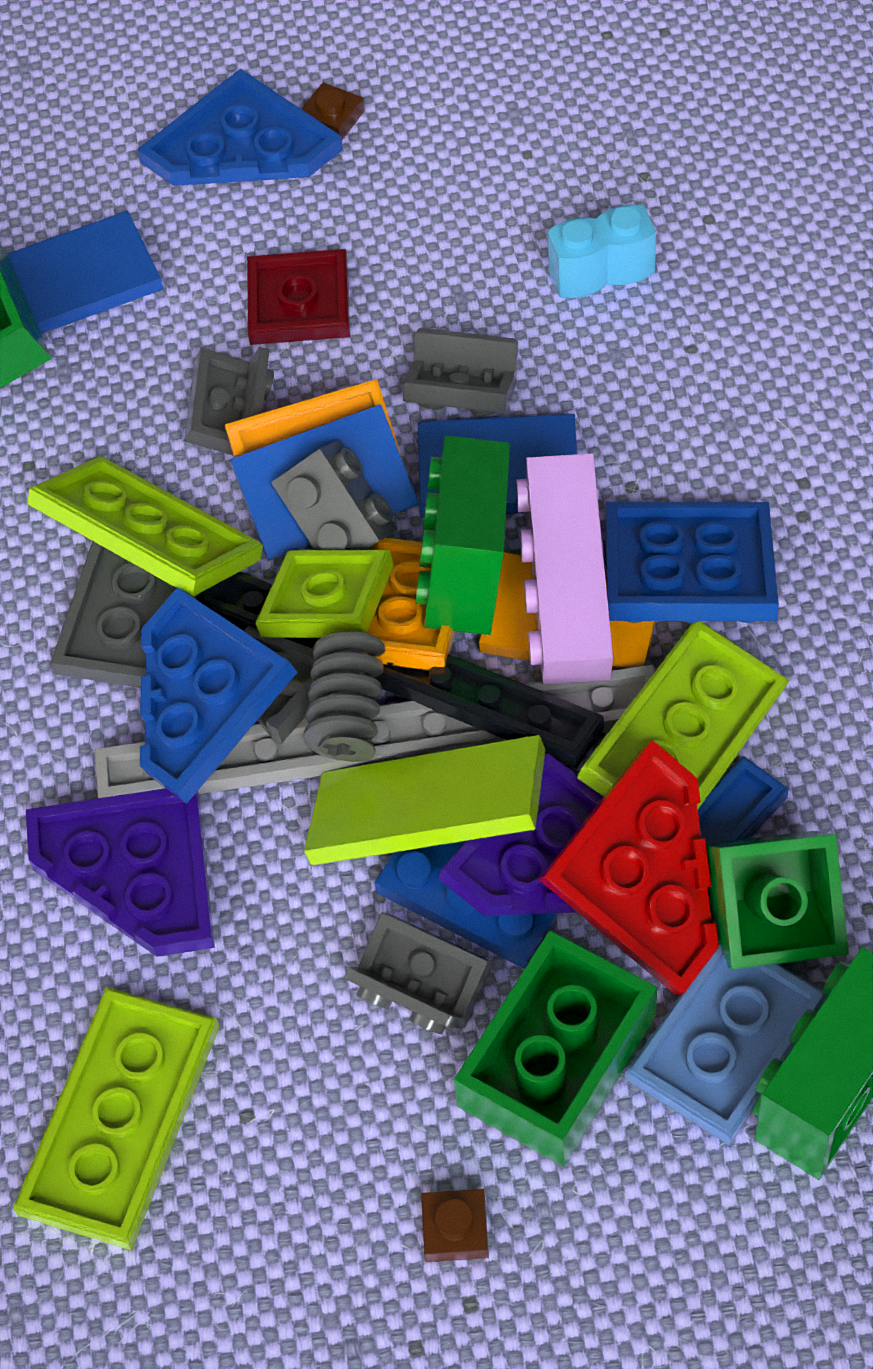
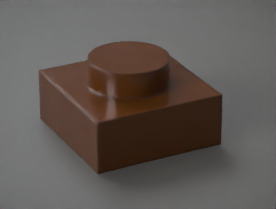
M322 82L303 106L302 110L339 134L343 140L365 112L363 97Z
M484 1189L421 1193L424 1257L426 1262L489 1258Z

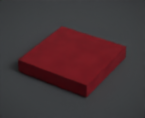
M346 249L247 256L248 337L250 345L351 337Z

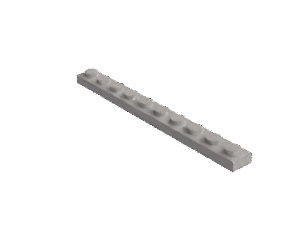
M654 665L613 670L611 672V680L545 685L541 681L525 685L603 715L604 730L601 733H606L616 724L654 674L655 670ZM415 701L379 706L380 713L375 718L368 719L377 725L378 733L374 738L365 740L375 746L376 754L372 759L361 762L335 760L311 750L305 744L303 737L304 730L309 724L306 717L282 744L274 742L264 728L257 724L249 729L200 787L198 792L199 794L316 777L321 776L322 772L507 740L429 709ZM145 741L94 749L98 798L165 788L140 767V746L145 745Z

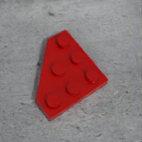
M651 740L642 747L538 880L674 995L678 996L685 993L719 948L716 923L711 921L708 888L711 887L706 841L705 838L701 839L697 804L701 803L698 778L656 742Z

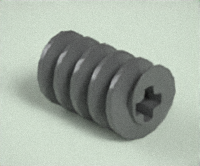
M337 632L322 637L313 647L315 662L310 672L313 682L308 690L311 703L306 709V719L309 724L304 730L303 737L305 744L322 756L341 761L361 762L372 759L376 754L375 746L365 740L374 738L378 733L377 725L368 720L375 718L380 713L379 704L371 698L378 697L382 692L381 683L374 678L384 672L383 662L376 657L382 656L386 649L384 643L377 637L363 632Z

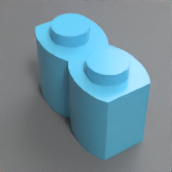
M644 205L615 207L602 213L597 218L583 217L570 219L555 225L548 231L549 273L561 298L585 297L600 291L607 284H633L646 279L655 272L656 230Z

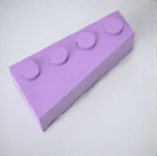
M593 453L526 458V479H516V498L518 512L526 513L527 529H520L522 562L531 563L532 579L524 580L526 613H536L537 631H528L530 664L541 665L543 685L611 680L613 652Z

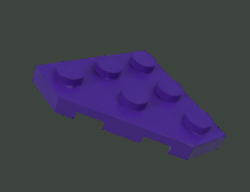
M547 753L544 758L536 829L468 840L442 868L438 879L484 916L577 913L538 879L604 796L580 781L576 774Z
M163 788L26 809L28 860L33 871L156 957L215 948L198 791L187 804L169 790Z

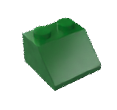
M807 831L706 843L711 887L708 888L710 913L713 923H716L717 935L729 969L849 955L836 834Z

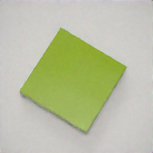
M390 550L287 551L256 621L260 637L322 638L337 632L354 631L367 633L394 566Z

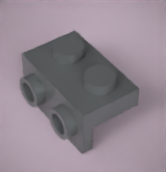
M426 328L417 329L414 336V361L403 382V401L418 403L427 409H441L447 406L469 409L471 412L479 415H491L497 412L506 413L516 387L518 341L507 337Z
M259 346L249 362L201 347L194 361L184 442L233 455L225 424L268 412L263 410V404L270 393L274 379V371L267 369L269 349Z
M340 440L318 449L271 482L314 550H367L397 531V527L392 521L393 513L389 504L380 494L374 493L363 476V466L360 459L350 448L345 447Z
M381 912L359 966L348 967L344 979L360 986L356 993L359 998L385 1009H389L392 1002L412 1011L409 1021L431 1032L443 1034L445 1027L450 1029L466 1027L493 961L396 916Z

